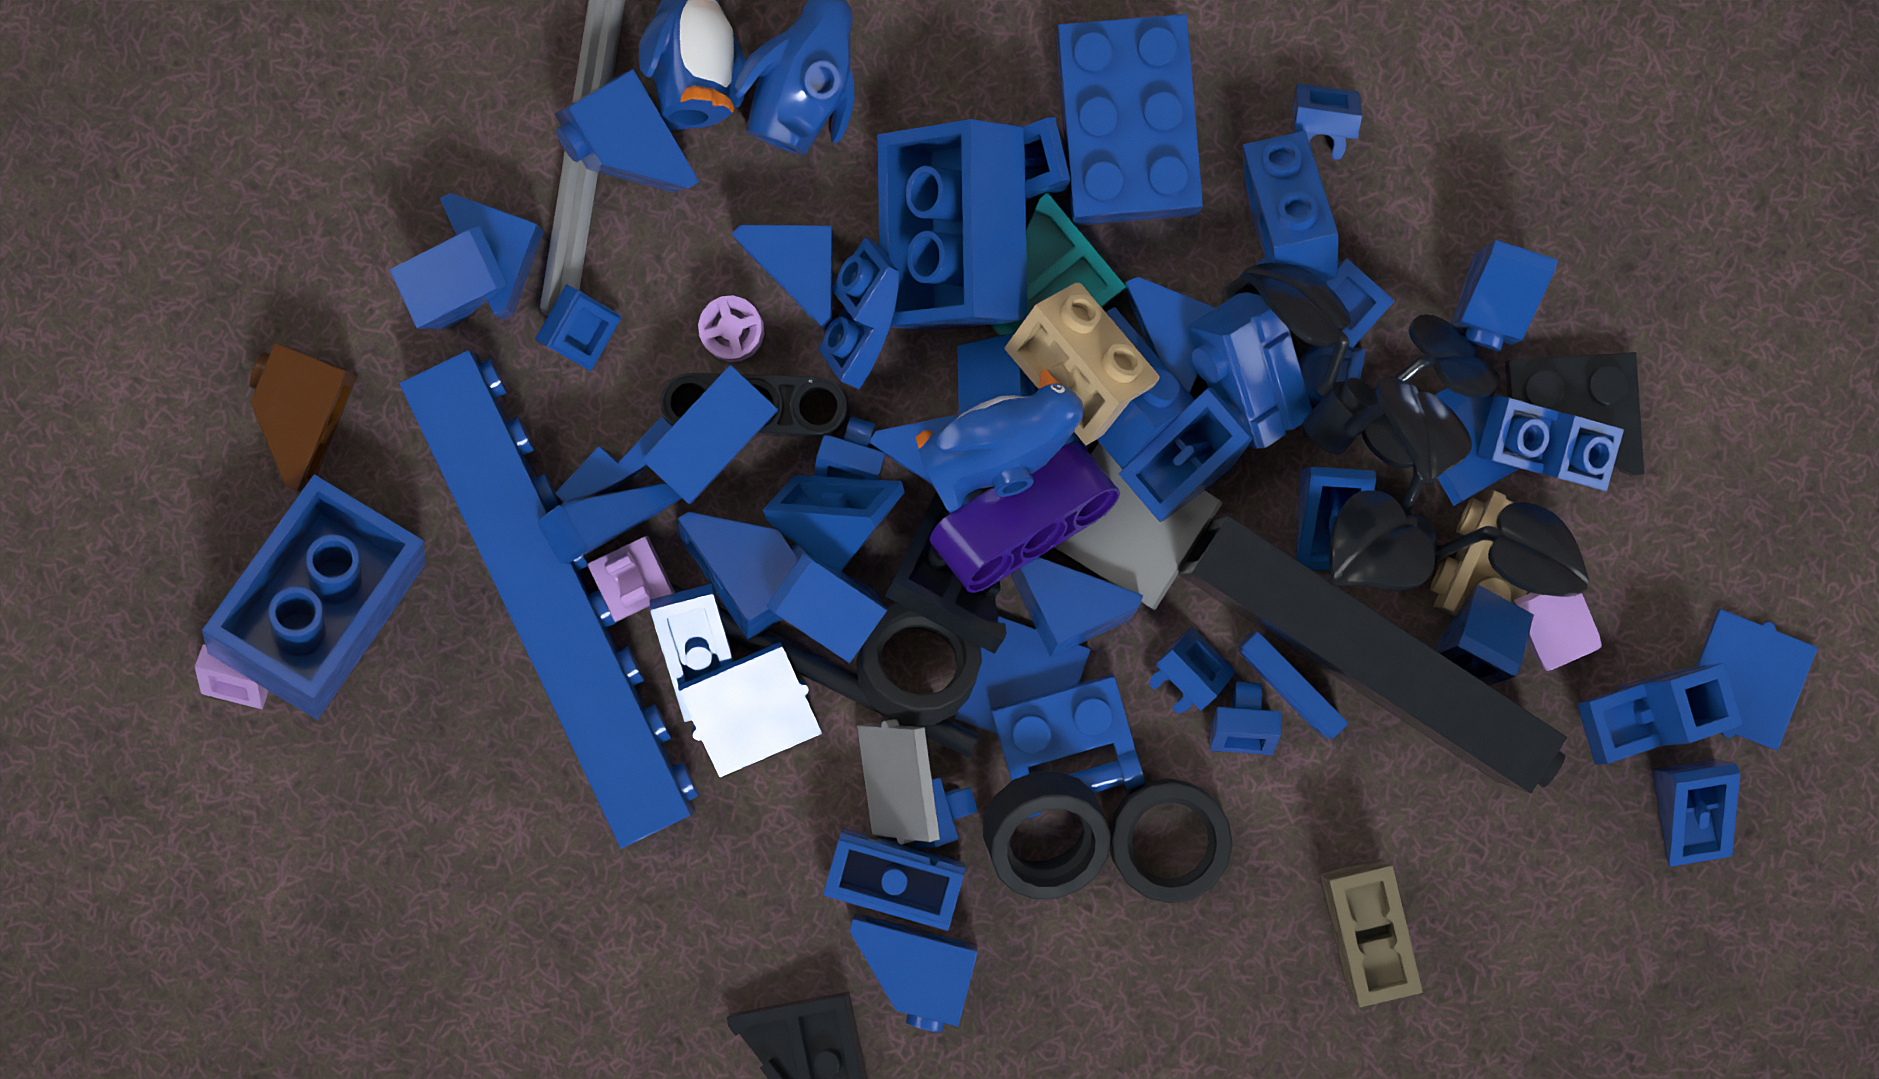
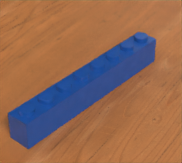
M467 350L400 382L401 389L620 849L691 816L695 812L691 800L699 796L697 786L684 762L673 765L663 744V742L672 738L671 732L659 707L654 704L646 708L636 684L643 682L644 676L629 646L619 650L608 627L617 622L614 621L600 590L598 589L591 593L581 572V569L588 566L589 560L587 555L585 554L567 565L565 562L560 564L539 528L538 520L558 505H561V501L555 494L556 490L547 474L536 477L526 454L535 450L533 442L519 416L508 419L498 398L508 393L507 388L493 360L490 358L481 362L478 354Z

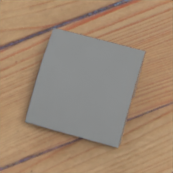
M1098 443L1091 455L1120 491L1119 499L1105 516L1054 548L1093 571L1107 582L1142 594L1141 603L1156 610L1221 507L1222 502L1204 491L1169 518L1159 522L1118 474L1122 471L1121 467L1104 447Z

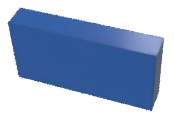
M730 365L643 457L642 461L688 504H692L779 410Z
M1251 631L1236 646L1238 648L1236 651L1321 737L1334 739L1349 724L1258 631Z

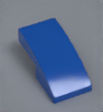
M661 416L620 461L605 448L598 446L555 494L564 502L602 495L633 480L650 468L642 461L643 457L673 425Z

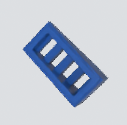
M667 483L573 500L555 507L538 520V525L560 564L565 562L567 565L656 516L682 499V497Z

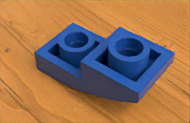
M868 237L864 238L854 255L849 257L840 269L838 280L832 287V290L845 308L840 316L830 323L825 332L824 340L818 348V351L838 379L858 389L861 388L872 370L885 342L895 310L899 281L898 269L876 241Z
M1494 394L1477 457L1607 491L1624 429Z

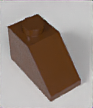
M274 343L270 354L263 352L253 368L249 387L255 389L250 403L285 486L302 492L313 475L317 476L357 375Z

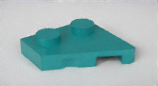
M1048 193L1043 195L1039 199L1026 230L1027 316L1036 304L1074 283L1082 284L1101 307L1105 306L1123 291L1126 286ZM1023 322L990 326L999 336L1016 332Z

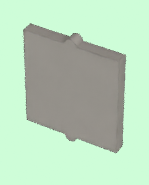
M896 719L883 721L882 724L866 723L857 725L872 835L897 838L900 845L913 842L914 840L924 842L940 840L925 728L899 726Z

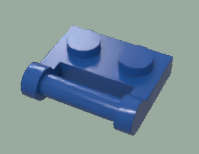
M1113 674L991 708L1011 781L1029 774L1028 767L1113 743L1117 761L1068 775L1080 779L1093 793L1124 784L1126 790L1145 785L1140 762ZM1041 812L1033 814L1028 818L1041 815Z

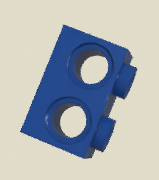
M1306 131L1243 144L1244 190L1266 263L1297 266L1309 271L1322 281L1337 278L1338 231Z

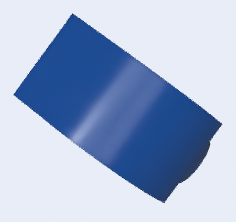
M1725 663L1695 666L1656 675L1619 686L1618 690L1577 703L1595 765L1609 764L1663 745L1689 744L1743 725Z

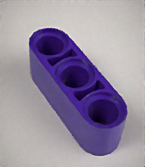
M1071 442L1062 446L1046 465L1031 474L1034 483L1025 491L1012 496L1001 497L996 494L993 487L953 511L935 527L929 539L932 546L968 592H979L990 587L1095 523L1113 508L1119 499L1120 491L1082 443Z

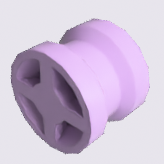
M734 295L722 296L710 302L702 311L698 323L699 337L705 348L717 359L729 363L742 362L752 357L761 347L765 335L764 322L756 308L746 299Z

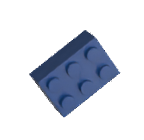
M1187 14L1058 24L1055 39L1065 159L1070 176L1068 197L1070 220L1077 226L1197 216L1203 207Z
M968 119L878 134L879 246L899 271L898 293L890 328L946 330L1023 322L1027 317L1024 127Z
M313 475L202 629L208 654L318 720L425 567L424 540L318 476Z

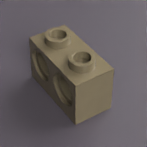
M1378 859L1320 873L1349 998L1360 1008L1423 993L1393 865L1383 859Z

